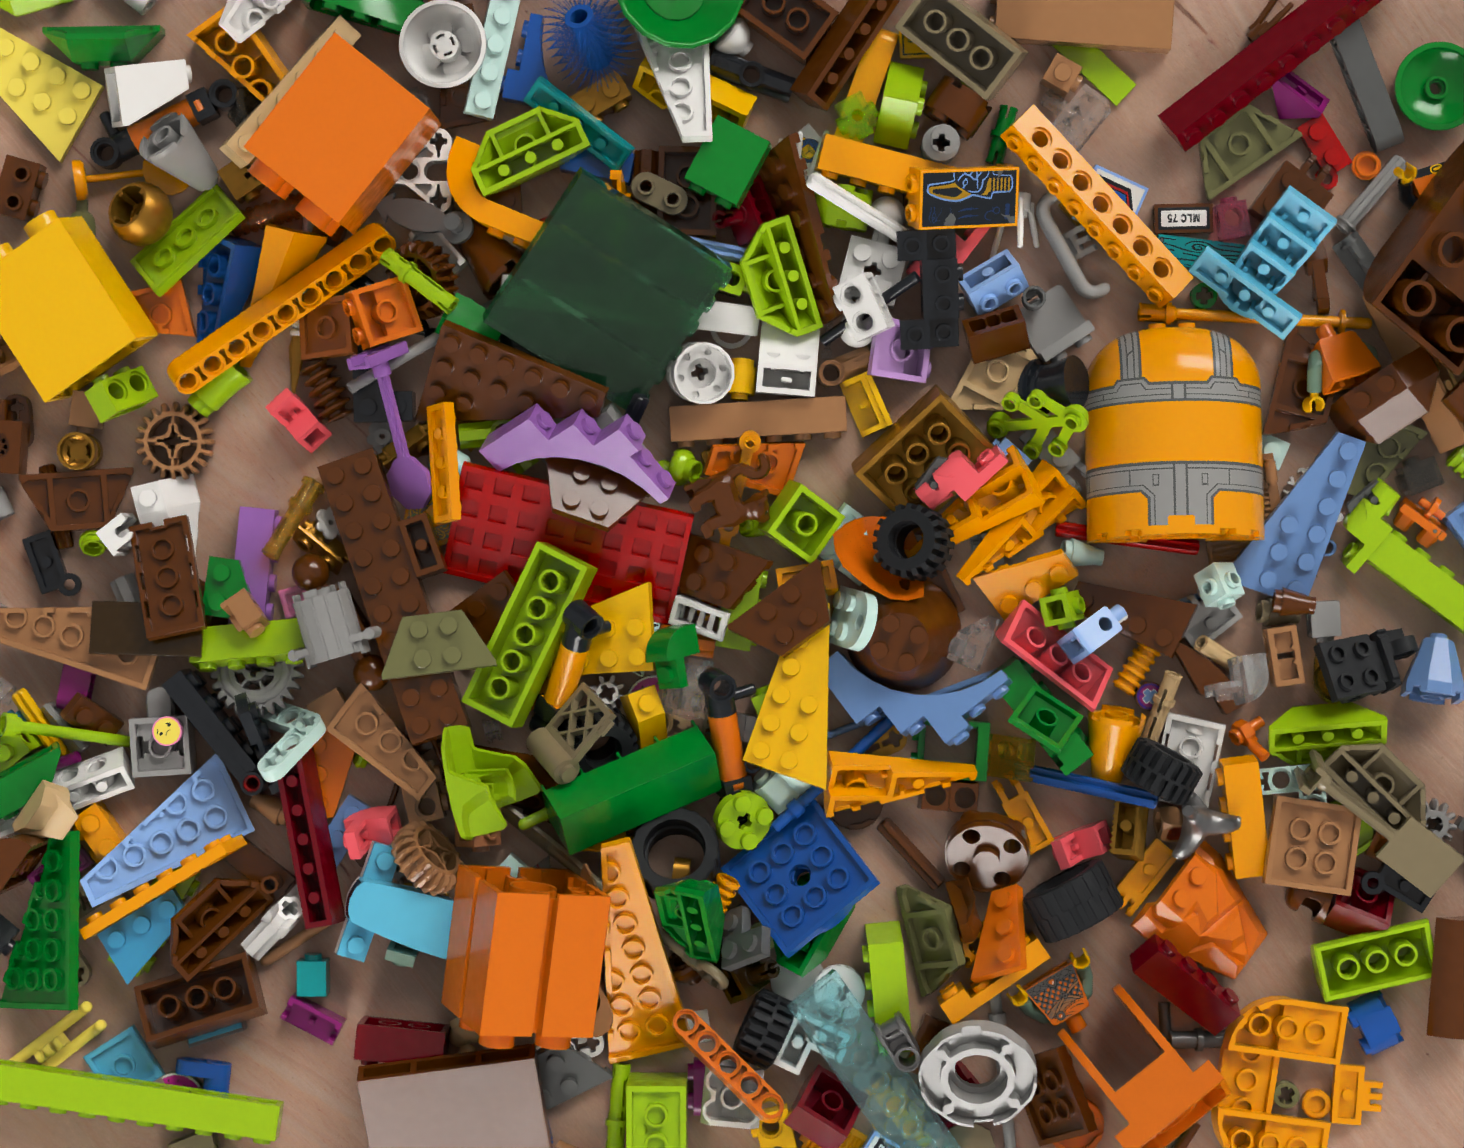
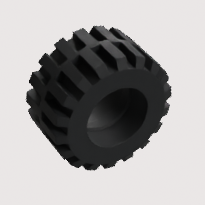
M907 503L906 506L899 504L895 506L896 511L889 509L885 513L887 518L885 520L880 518L877 523L880 525L879 531L874 530L873 536L877 537V541L873 542V549L878 550L875 557L878 561L882 562L881 566L885 570L890 571L891 574L911 581H926L927 577L934 578L938 576L936 571L940 570L943 572L946 568L944 562L946 560L951 561L953 556L949 554L950 549H954L955 543L950 541V538L954 537L953 530L947 528L950 525L949 522L942 518V515L919 504ZM920 527L923 532L922 547L916 555L907 558L904 551L905 539L913 529Z
M610 704L606 705L617 716L613 720L615 724L605 735L610 736L604 746L596 750H589L580 760L579 765L583 773L617 760V752H619L621 757L638 751V744L636 742L638 740L629 722L618 708H612ZM603 712L594 713L593 725L597 724L604 716ZM585 715L577 717L576 728L584 727ZM565 719L562 724L565 729H561L560 732L568 730L569 720ZM583 734L575 736V749L581 744Z
M1141 737L1137 738L1121 767V771L1130 781L1151 794L1175 805L1187 804L1203 775L1199 767L1184 756L1156 741Z
M765 988L761 989L754 997L734 1041L733 1050L744 1061L767 1070L774 1063L788 1035L795 1017L796 1003Z

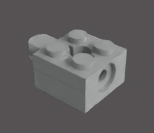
M163 687L151 689L146 695L147 717L128 719L132 778L183 775L196 772L197 760L194 725L185 714L176 715L175 701ZM164 716L177 718L183 726L182 738L179 742L170 746H163L157 743L152 735L154 723Z

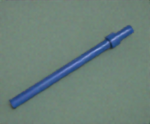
M886 716L852 747L848 753L863 754L894 724ZM811 786L797 800L795 798L785 806L787 809L770 825L779 833L794 818L798 819L805 813L806 810L804 808L821 794L824 789Z

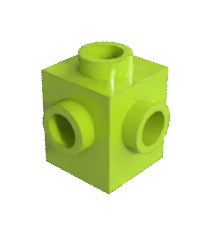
M1065 586L1050 590L1051 596L1039 598L1040 611L1045 627L1058 625L1059 630L1076 627L1075 621L1085 618V602L1083 597L1080 596L1079 590L1068 592V588Z

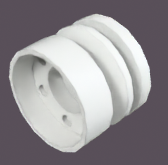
M687 342L678 346L669 356L666 364V380L670 389L679 398L697 404H712L722 399L730 391L735 378L734 364L729 354L720 346L709 342ZM695 365L703 368V373L699 374V379L691 375V372L696 370Z

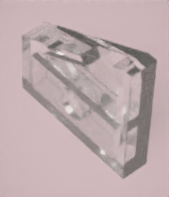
M988 615L959 630L956 637L949 644L947 659L979 672L1000 619Z

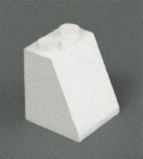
M180 59L105 68L104 73L112 128L129 126L187 91L189 83H192V71L190 65H186V60Z

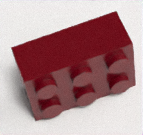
M364 1016L357 1024L354 1060H361L362 1065H372L379 1062L387 1063L448 1055V1036L451 1026L450 1024Z

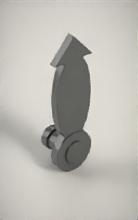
M395 192L385 196L376 207L385 223L389 216L395 223L412 231L421 233L441 232L453 244L466 242L474 232L473 220L466 213L454 211L445 215L439 208L422 200L412 198L395 199Z

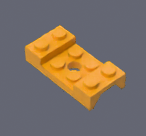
M1033 931L1029 934L1025 932L1027 969L980 983L972 981L970 982L971 988L966 990L961 981L956 984L951 981L939 990L940 995L936 998L952 1024L957 1023L1051 958Z

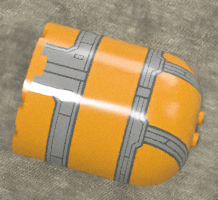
M1164 323L1148 324V329L1122 335L1104 346L1088 368L1089 394L1084 405L1089 414V424L1085 429L1087 543H1137L1155 539H1205V541L1265 540L1261 382L1257 366L1247 350L1236 340L1223 333L1195 328V323H1179L1178 327H1166Z

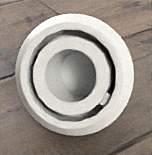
M740 17L736 18L735 23L714 42V48L720 52L732 55L739 54L741 57L748 54L754 45L750 41L749 27L744 19Z

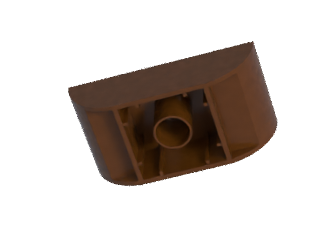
M1464 141L1448 157L1380 249L1367 272L1363 285V295L1368 303L1448 370L1458 376L1464 370Z

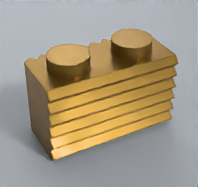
M1116 801L1114 803L1116 808L1113 809L1115 814L1112 815L1115 818L1112 821L1114 825L1111 827L1113 829L1111 832L1113 837L1110 838L1112 843L1109 844L1112 848L1109 851L1120 860L1144 861L1149 808Z

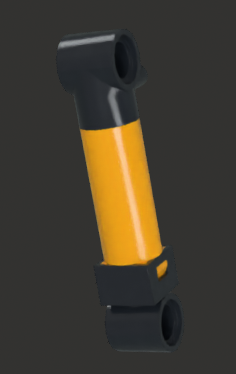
M582 599L570 603L563 613L562 619L566 624L546 691L545 693L538 694L533 710L536 714L529 723L531 732L538 728H545L578 688L593 638L598 634L611 631V623L604 621L603 617ZM562 724L558 727L559 731L565 729Z

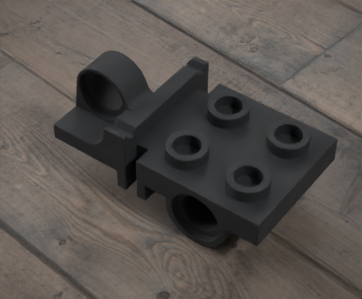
M1402 628L1389 631L1379 629L1370 635L1364 634L1323 642L1313 647L1332 703L1340 701L1341 704L1357 701L1368 695L1385 694L1401 686L1402 681L1400 680L1394 660L1408 658L1419 650L1414 635L1404 636Z

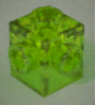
M861 91L834 105V110L839 117L835 119V123L842 135L848 134L850 140L855 137L858 140H862L874 133L873 127L877 126L876 118L879 116V113L872 100L867 102ZM859 115L862 120L855 121L852 116Z

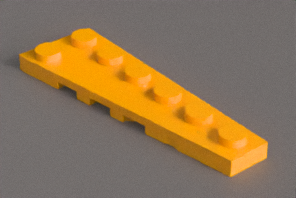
M228 834L221 839L214 840L203 847L206 851L204 854L197 857L194 853L180 861L181 868L173 871L171 867L157 875L158 882L150 886L146 882L132 891L135 895L132 898L126 900L124 896L109 905L111 910L103 915L102 911H99L85 919L88 925L79 929V932L84 940L97 935L152 902L153 898H158L177 887L176 884H180L199 874L202 868L205 869L247 845V842L242 834L233 838Z

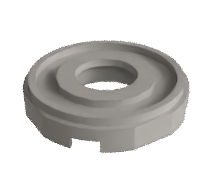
M968 1020L950 1025L933 1037L920 1056L918 1076L923 1099L932 1110L953 1124L974 1128V1123L993 1121L994 1126L1013 1119L1033 1099L1037 1088V1064L1030 1045L1012 1029L993 1021ZM982 1055L997 1060L1000 1069L996 1077L989 1082L973 1084L964 1081L957 1074L955 1065L962 1058Z

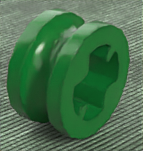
M1199 283L1192 288L1189 297L1190 302L1197 309H1208L1215 304L1218 294L1205 283ZM1202 288L1207 289L1206 293H1211V298L1206 300L1205 304L1199 303L1201 299H1196V294L1200 293Z

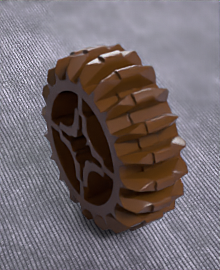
M416 240L412 241V243H405L399 249H396L400 256L409 262L413 261L416 263L421 272L429 276L452 295H454L453 292L459 289L454 284V280H457L459 276L455 275L452 270L456 264L449 263L451 254H443V246H434V242ZM387 269L385 271L389 279L397 277L391 270ZM409 285L420 320L439 317L443 314V310Z

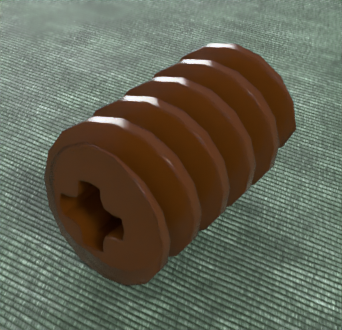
M330 359L322 360L300 371V376L310 377L304 385L307 388L314 387L309 393V397L319 398L313 404L314 409H324L318 415L319 420H328L324 425L345 418L354 412L353 408H345V405L351 399L350 397L340 396L346 390V387H336V383L342 377L341 375H331L337 368V365H327L326 362Z

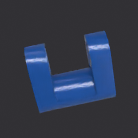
M177 1057L175 1073L204 1078L203 1089L229 1093L232 1063L195 1057Z

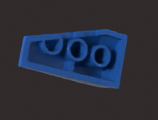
M227 235L198 262V268H203V285H198V295L202 296V310L197 314V343L240 314L255 285L262 246L247 239Z

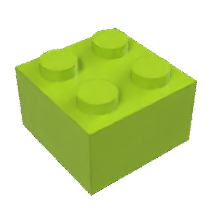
M789 479L769 509L770 519L764 523L759 522L756 528L799 560L811 564L822 552L845 516L803 484Z

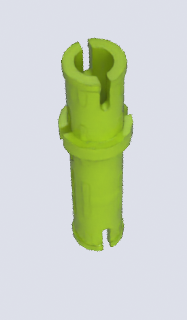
M388 248L383 252L379 263L397 275L400 282L412 286L446 314H450L457 307L459 299L421 272L416 263L404 259L392 248Z
M613 1063L608 1118L605 1119V1125H607L606 1148H624L626 1085L631 1064Z

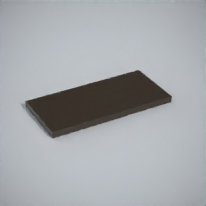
M92 601L89 654L202 657L204 630L149 641L146 638L141 602ZM146 604L148 618H150L149 606Z

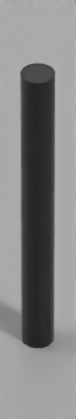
M915 271L882 293L886 305L921 281ZM865 314L862 321L868 318L870 315ZM844 319L821 335V342L827 346L842 336L846 329L845 322L847 320Z

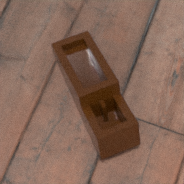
M1180 643L1175 656L1197 694L1203 695L1209 691L1221 713L1225 715L1247 704L1238 689L1219 668L1192 648Z

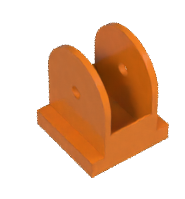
M1118 983L1112 988L1113 992L1163 1054L1115 1092L1064 1028L1057 1035L1128 1121L1129 1125L1114 1136L1122 1147L1165 1148L1232 1092L1223 1076L1209 1060L1193 1072L1132 997Z

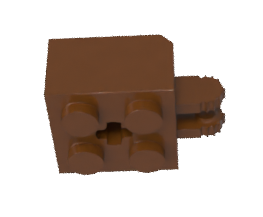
M1313 153L1309 155L1300 169L1286 160L1275 171L1246 212L1262 222L1289 185L1324 209L1334 195L1320 184L1332 167L1327 164L1323 166L1313 180L1306 175L1308 169L1316 162L1317 156Z

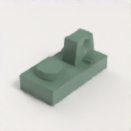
M391 940L384 960L391 961L396 966L413 968L420 951Z

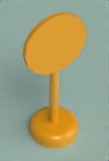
M145 159L143 161V168L139 170L87 176L83 161L72 160L77 201L87 199V183L144 176L145 182L158 186L166 195L172 196L182 193L189 187L186 183Z

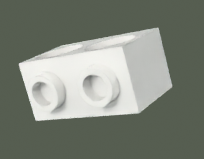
M872 272L862 273L833 287L835 293L833 295L834 303L839 311H843L847 320L845 322L846 330L851 338H855L856 342L865 341L896 326ZM854 286L861 293L860 300L857 303L850 296ZM865 314L870 315L873 320V325L869 330L862 323Z

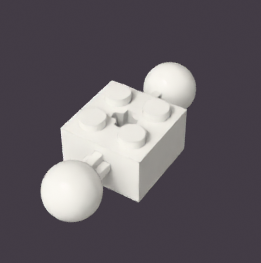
M883 196L871 204L878 211L903 225L905 209L898 199L891 196ZM876 229L873 231L871 240L851 235L839 284L862 273H866L864 268H870L871 265H874L876 270L880 272V275H875L874 278L882 294L901 281L906 261H897V246L890 245V238ZM854 286L850 296L856 300V303L860 300L861 293ZM896 298L887 304L888 308L893 309ZM871 316L862 321L863 326L868 330L872 327L873 320ZM846 329L842 336H840L847 345L855 348L864 347L872 342V337L865 341L856 342L855 338L850 337Z

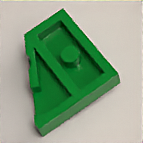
M209 556L203 595L205 615L229 618L230 616L221 608L220 604L243 588L251 594L249 585L245 580L241 560Z

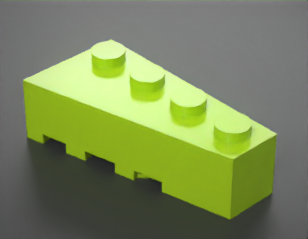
M900 921L865 924L867 945L861 946L863 963L868 962L869 972L864 973L865 988L866 990H871L872 999L867 1000L868 1018L874 1017V1024L880 1025L895 1017L894 1014L899 1011L911 1031L904 944ZM869 1027L871 1045L877 1044L878 1055L889 1054L878 1040L873 1027Z

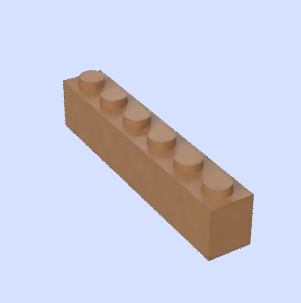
M1364 295L1362 296L1366 310L1372 316L1378 328L1379 336L1385 342L1391 354L1392 362L1421 347L1368 303ZM1432 356L1440 368L1439 378H1437L1430 411L1422 416L1421 419L1424 420L1431 434L1433 444L1437 446L1440 454L1464 444V422L1461 423L1441 402V399L1457 382L1452 372Z
M845 396L669 406L671 442H677L678 448L695 447V441H707V446L724 444L725 439H736V444H739L741 434L748 430H753L760 437H765V442H782L783 436L794 435L795 441L812 440V434L822 433L824 434V439L841 438V432H847Z

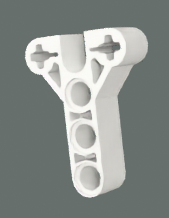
M439 128L410 164L417 166V176L408 180L402 174L393 186L408 187L425 202L435 207L437 206L433 203V200H438V195L441 192L442 197L447 200V203H443L440 208L445 215L450 213L454 207V198L450 192L448 181L429 180L427 178V170L434 164H447L448 156L454 143L451 135L446 130ZM442 136L447 144L442 145L439 153L438 148L433 142H437L439 137Z

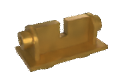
M419 422L404 433L408 441L409 454L416 459L429 454L428 423L424 422L421 424ZM393 441L381 449L382 452L378 454L383 465L388 470L394 459L397 458Z
M307 519L302 526L297 528L292 538L297 546L306 553L322 557L327 562L329 571L338 576L344 564L346 565L349 562L344 545L336 538L332 539L329 544H326L323 531L320 532L316 529V521L311 522Z

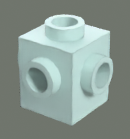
M1213 562L1193 575L1205 607H1218L1220 610H1224L1236 604L1235 600L1245 594L1241 578L1233 562Z

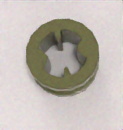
M1288 1080L1278 1081L1275 1087L1274 1102L1278 1106L1287 1109L1295 1106L1300 1096L1298 1088ZM1283 1087L1287 1090L1292 1088L1293 1092L1289 1094L1290 1100L1285 1101L1283 1098L1281 1100L1278 1099V1096L1282 1094L1280 1089Z

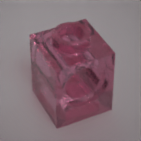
M1237 196L1219 199L1220 204L1213 207L1218 240L1224 242L1252 235L1246 199L1237 201ZM1226 211L1237 213L1239 217L1237 225L1232 226L1225 221Z

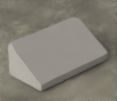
M49 702L42 706L41 711L51 725L76 728L62 719L60 716L62 710L56 708L55 702ZM60 738L70 753L78 751L81 755L91 746L90 742Z

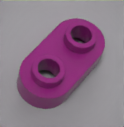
M694 1057L693 1063H688V1081H693V1092H688V1110H693V1116H701L705 1065L697 1057Z

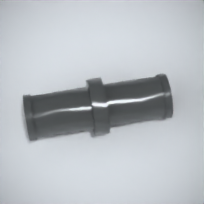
M1194 1028L1193 1031L1171 1030L1168 1032V1042L1174 1049L1194 1048L1195 1051H1203L1204 1048H1221L1226 1029L1219 1032L1216 1036L1209 1031H1203L1202 1028Z

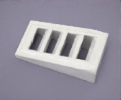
M679 594L675 596L668 624H695L697 634L722 642L731 613L690 596ZM686 606L690 607L688 618L684 619ZM696 609L700 610L697 624L693 622ZM706 613H709L710 617L706 628L703 627ZM716 616L721 618L717 632L712 630Z

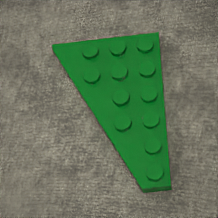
M69 831L63 840L53 838L48 840L47 850L41 861V864L44 865L40 882L34 883L28 901V909L22 919V923L25 924L21 940L15 941L16 945L13 947L9 966L2 980L6 985L0 999V1008L78 1010L80 831Z

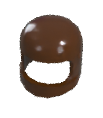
M1286 887V905L1293 911H1297L1300 905L1309 908L1312 911L1311 920L1323 925L1333 894Z

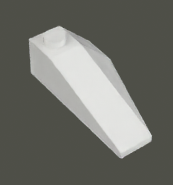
M189 474L190 478L187 480L183 479L182 476H178L176 479H162L130 487L140 524L152 522L157 527L164 525L163 519L181 515L189 517L196 557L201 501L194 474Z

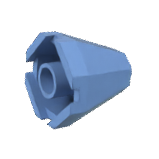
M1430 633V637L1422 639L1419 650L1416 652L1402 682L1400 696L1406 697L1409 694V700L1436 705H1444L1445 699H1452L1451 705L1460 704L1464 701V681L1455 643L1447 639L1448 636L1446 634Z

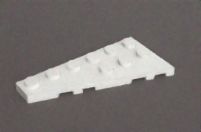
M633 26L682 143L712 142L709 43L693 49L665 47L641 35Z

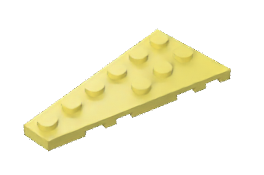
M0 28V96L56 159L62 163L105 87Z

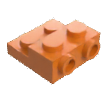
M398 276L351 290L344 294L346 299L342 301L343 310L347 317L352 316L355 328L352 329V336L354 342L357 345H361L363 350L424 331L409 285L400 282Z

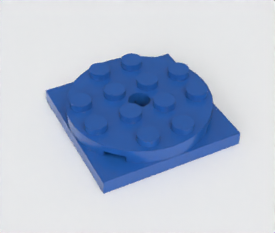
M816 799L804 808L806 810L805 813L798 819L794 818L779 833L771 826L766 836L758 843L756 848L753 850L743 849L720 868L723 873L734 877L739 882L740 888L737 890L761 924L771 928L770 936L788 958L793 956L814 937L839 924L858 901L880 884V881L832 819L826 818L824 809ZM803 872H809L810 880L808 883L799 886L797 884L798 876Z

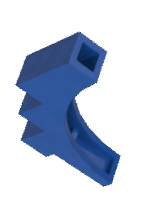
M531 13L529 21L524 20L521 37L526 38L524 49H518L516 66L520 67V69L508 68L506 76L503 75L499 93H503L502 98L505 102L529 106L523 100L537 78L543 76L548 80L544 67L542 48L543 34L541 33H543L544 26H539L544 24L542 15ZM584 150L560 166L562 173L611 182L610 170L612 169L587 150ZM633 153L630 154L620 169L623 172L627 186H630L634 168L635 154Z

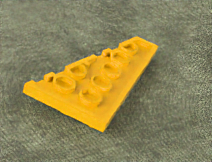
M651 582L644 583L592 605L591 607L603 617L604 621L611 623V631L598 634L593 638L582 675L656 670L655 662L646 663L647 644L654 634ZM553 662V664H552V666H551V669H550V671H549L547 677H549V676L551 675L554 662Z
M830 624L785 658L779 656L742 759L744 762L827 790Z

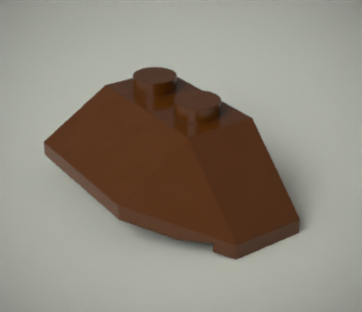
M1419 347L1392 362L1341 396L1331 405L1329 417L1340 433L1363 441L1381 444L1430 411L1440 368L1432 356L1425 349Z
M214 878L171 918V965L185 981L189 982L274 902V899L270 894L265 893L261 889V883L257 880Z

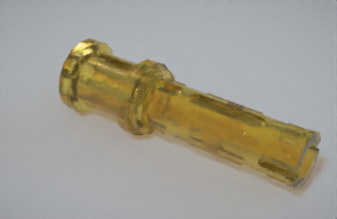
M303 476L301 479L302 485L295 496H291L288 500L289 508L272 533L269 541L261 550L269 559L278 561L300 522L305 516L311 515L313 511L312 506L319 495L324 494V486L315 479Z

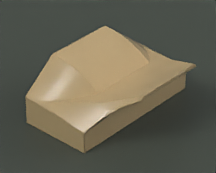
M42 780L12 823L14 832L29 834L39 838L47 837L63 840L78 819V814L70 802L68 788Z

